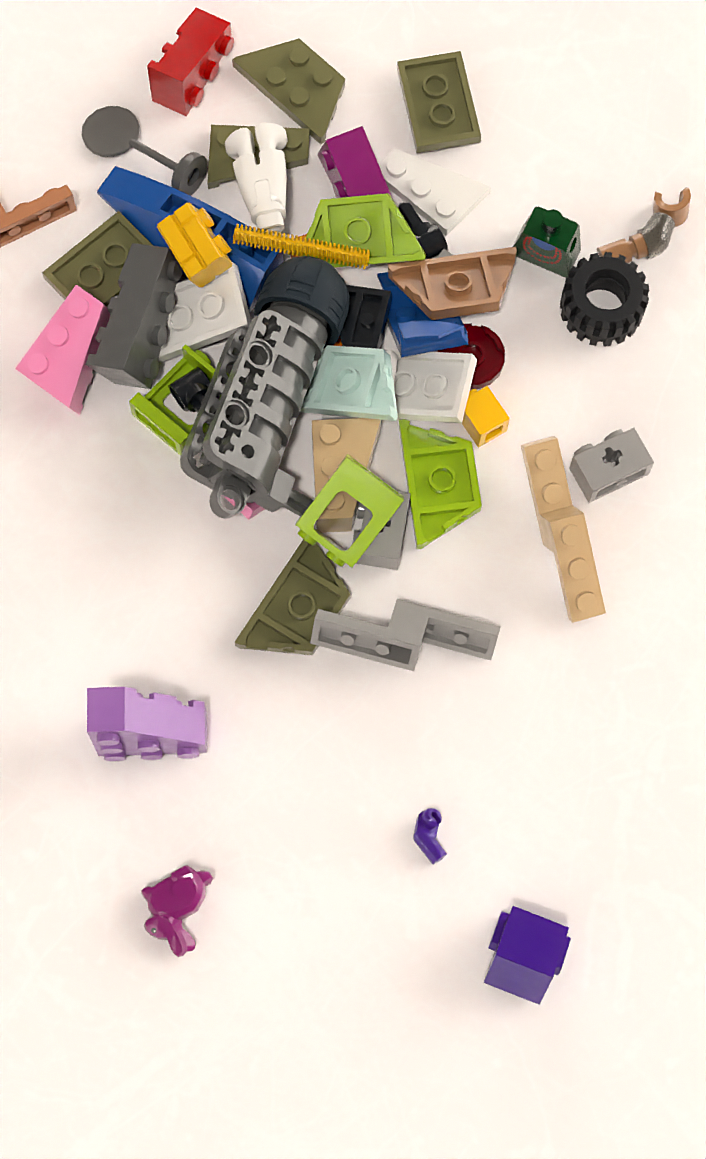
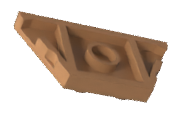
M516 247L388 264V277L431 320L499 311L516 262L517 249Z

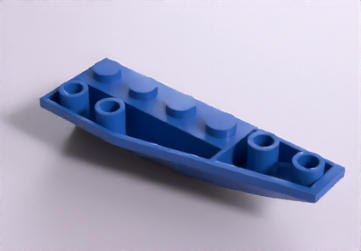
M115 166L97 190V194L116 212L119 211L153 246L169 248L157 228L159 222L169 215H173L174 211L185 203L190 202L198 210L203 207L214 221V225L210 227L215 236L220 234L231 249L227 256L231 262L238 266L249 314L255 307L263 284L269 274L280 264L284 263L283 251L282 253H279V250L275 252V248L271 251V247L267 250V246L263 250V245L261 249H258V246L254 248V244L252 247H250V243L246 246V242L244 245H241V243L238 245L237 241L233 244L236 224H239V228L242 224L243 229L246 224L197 198L141 174ZM182 271V275H183L186 279H188V277H187V275L185 274V272Z

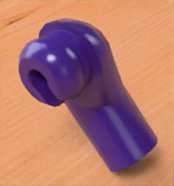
M428 808L422 811L416 818L413 839L432 865H435L447 853L436 840L442 816L437 809Z

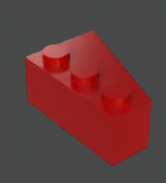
M197 7L177 29L176 34L179 37L174 44L166 42L162 47V52L165 54L159 62L151 60L147 65L152 101L186 117L192 107H197L201 102L204 93L203 88L208 81L212 82L214 80L223 55H229L234 44V38L231 34V23Z

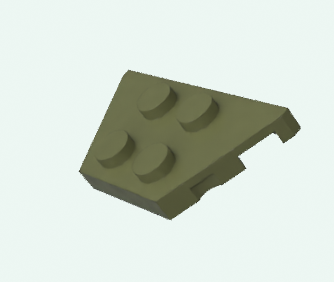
M300 38L236 56L232 59L233 67L301 128H310V136L320 145L325 142L327 129L330 121L333 120L337 109V102L345 88V78Z
M304 539L302 540L235 640L236 647L240 649L313 656L319 647L310 644L318 609L340 614L351 597L347 587L338 578L335 568L328 557H325L317 543L313 546Z

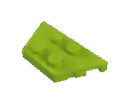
M389 193L321 199L316 209L313 223L306 236L307 240L308 238L311 241L315 239V243L318 239L319 244L323 240V245L327 241L328 244L331 242L332 245L336 243V247L339 243L340 248L343 244L344 249L346 245L349 248L352 246L353 249L357 247V251L358 248H361V252L364 248L365 253L369 249L368 265L426 259V253ZM330 258L328 260V263L331 264L334 268L347 267V262L345 263V265H342V262L339 265L338 260L336 264H334V259L332 263H330Z
M401 419L398 426L408 493H410L409 501L416 549H422L481 511L482 504L472 441L457 436L449 437L443 432L432 428L428 431L410 425L408 420Z

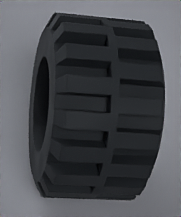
M605 252L603 257H599L598 253L590 254L589 261L583 257L578 261L577 267L573 266L570 269L565 280L560 300V309H562V321H568L566 328L569 332H578L577 339L583 341L584 338L590 340L589 345L596 346L597 342H603V346L606 347L611 346L613 340L620 344L625 341L626 335L631 337L635 333L649 301L647 296L650 291L649 284L644 283L646 279L644 272L637 273L638 265L635 262L626 263V257L620 254L618 258L612 257V252ZM594 290H606L616 295L622 305L610 310L601 309L592 304L586 294Z

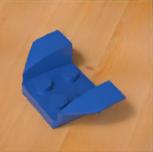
M388 272L377 274L382 290H388L392 293L393 298L387 324L401 358L468 345V334L460 316L431 320L388 277Z

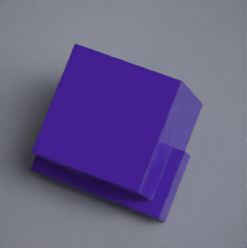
M512 906L509 914L501 911L488 949L495 952L483 983L540 1005L554 974L558 976L562 969L571 938L567 937L569 927Z

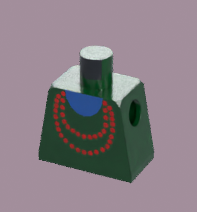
M535 206L512 246L517 249L516 257L567 278L581 251L580 225L563 217L558 210H546Z

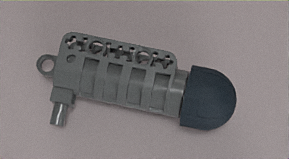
M299 256L288 259L276 267L263 284L254 307L255 318L250 322L249 327L238 329L227 339L180 457V466L183 472L190 478L212 489L209 500L210 508L220 518H231L240 513L246 503L253 502L270 512L284 507L301 517L313 501L292 488L296 478L279 469V465L303 405L307 389L312 381L318 360L327 345L333 346L338 341L349 310L347 285L336 269L324 260L310 256ZM233 365L230 375L228 377L226 374V366ZM210 423L207 433L204 435L203 424ZM203 449L199 461L203 465L198 468L196 466V459L193 457ZM221 495L235 501L233 510H228L222 505Z

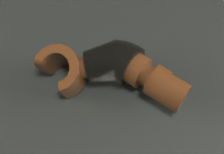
M684 188L680 192L679 203L673 205L664 203L662 201V194L655 191L653 215L646 225L638 229L637 234L629 236V241H626L624 238L598 247L596 250L599 256L603 257L605 252H612V257L618 258L619 254L626 257L625 262L629 263L632 262V257L636 259L645 257L648 260L663 253L669 246L674 227L683 224L688 218L691 200L690 189Z

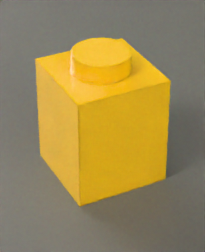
M488 386L479 391L477 389L470 390L462 425L479 448L505 433L510 421L509 416Z

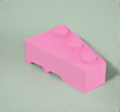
M75 285L15 368L79 415L83 408L82 401L87 386L91 384L94 375L92 374L93 369L85 364L89 354L97 353L100 342H97L95 338L99 328L107 327L110 312L107 307L81 287Z

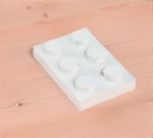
M232 262V267L221 275L215 276V279L204 287L199 288L189 279L176 284L174 292L175 305L168 317L166 325L167 339L165 344L161 346L158 361L164 362L182 355V347L185 344L192 350L230 337L231 334L242 327H249L251 318L239 269L236 264Z
M392 350L398 355L394 379L397 419L462 423L477 362L475 356L468 353L427 352L401 358L399 351Z

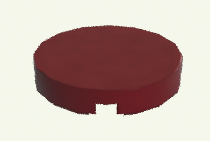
M472 323L464 324L468 334V345L438 350V352L473 354L477 362L470 390L481 389L491 385L500 376L505 363V347L500 337L490 328L483 325L481 327L472 326Z

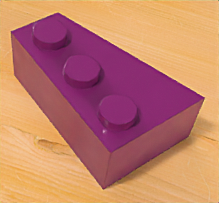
M363 126L325 140L317 156L333 186L336 198L390 194Z

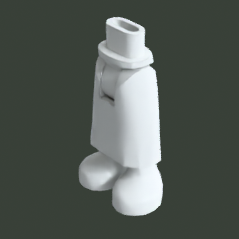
M259 123L255 126V136L260 149V164H257L254 156L255 143L253 135L248 128H240L228 136L225 141V148L228 156L235 160L233 162V169L241 195L251 214L252 223L257 225V229L260 228V232L262 228L264 233L266 229H268L269 233L270 230L273 233L274 231L280 232L284 229L283 219L286 218L287 176L285 154L282 151L288 142L286 130L279 125L271 123Z

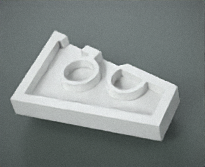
M396 148L379 163L388 189L405 203H411L419 215L430 224H436L445 236L459 225L490 194L491 187Z

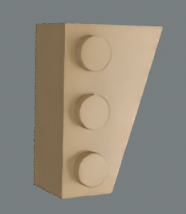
M368 418L312 420L315 497L337 470L347 454L368 470L370 469L376 443L380 435L381 420ZM338 492L317 519V530L321 533L352 531L359 501L347 492Z

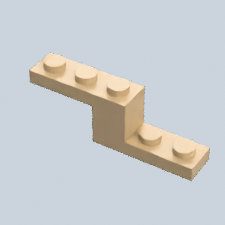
M552 436L523 444L521 449L542 542L545 547L554 553L568 618L574 623L605 614V606L585 516L582 511L572 505L558 438Z

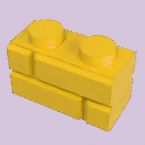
M189 202L174 211L173 215H169L159 222L157 228L188 279L200 288L214 280L215 276L221 275L232 267V262L227 256L231 249L220 234L215 236L210 227L214 225V221L203 207L198 210Z

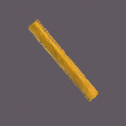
M238 223L233 235V244L237 241L238 245L240 243L244 245L246 242V246L250 243V247L254 244V248L258 246V249H261L263 245V250L267 246V250L271 247V251L275 248V252L279 250V253H282L284 249V254L288 250V255L292 251V255H295L296 252V256H299V254L303 256L305 253V256L309 254L310 257L313 255L316 258L317 256L321 260H324L326 257V262H328L329 258L330 263L334 259V264L338 260L339 265L341 262L342 265H345L347 262V266H349L351 262V267L355 263V268L359 264V269L363 266L364 270L369 262V249H367L366 253L364 248L361 252V248H358L357 251V247L353 249L352 246L349 248L348 245L344 249V245L342 244L340 248L339 243L337 247L336 243L332 245L331 242L328 244L327 241L323 245V240L319 244L318 239L315 243V239L311 241L310 238L307 240L306 237L302 241V236L298 240L297 235L294 239V235L291 234L290 237L288 233L286 237L285 233L281 237V232L277 236V231H274L273 234V231L270 230L269 233L268 229L264 233L263 228L260 232V228L256 231V227H253L252 230V227L249 226L247 230V225L243 229V225L241 224L239 228Z

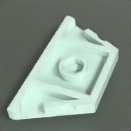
M327 345L318 360L300 412L396 421L398 414L390 354L384 349Z

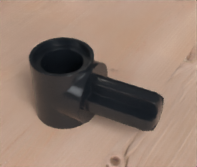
M402 202L397 206L426 253V259L434 258L443 249H448L445 237L436 224L430 225L429 222H422L409 202Z
M196 367L168 385L172 396L184 411L189 410L190 412L198 413L210 381L199 367Z

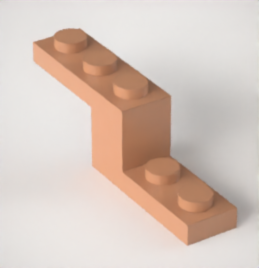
M68 185L49 189L43 196L29 203H20L8 213L5 212L0 203V248L77 211L73 194Z

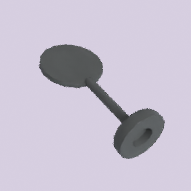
M106 106L94 111L87 117L82 126L81 136L86 148L93 154L102 157H115L126 153L133 147L174 171L171 179V186L191 196L202 184L207 171V159L205 156L191 152L186 154L179 163H176L137 141L140 134V125L136 116L130 110L120 106Z

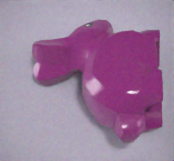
M188 865L170 874V877L153 887L147 886L141 890L143 898L147 901L148 910L152 915L144 923L145 930L157 939L168 940L172 952L177 957L184 956L187 951L195 949V940L183 929L182 920L199 910L205 899L206 886L211 884L213 880L210 872L204 870L196 872Z

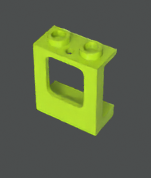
M186 344L182 347L183 358L145 396L138 392L129 401L132 415L180 456L193 424L188 425L163 404L164 400L171 394L168 385L196 367H199L204 372L210 382L215 372V368L211 366V361L203 352L198 349L194 352ZM206 423L203 424L202 428L204 434L209 428Z
M347 454L303 515L296 521L295 525L300 528L297 534L313 546L318 542L328 549L326 556L337 565L343 567L346 563L353 568L402 504L404 496ZM341 491L347 492L372 512L371 520L347 550H343L314 528L317 519L336 494Z

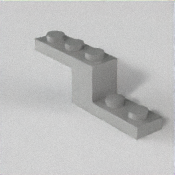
M397 599L388 627L318 609L310 644L414 671L422 643L492 660L501 626Z

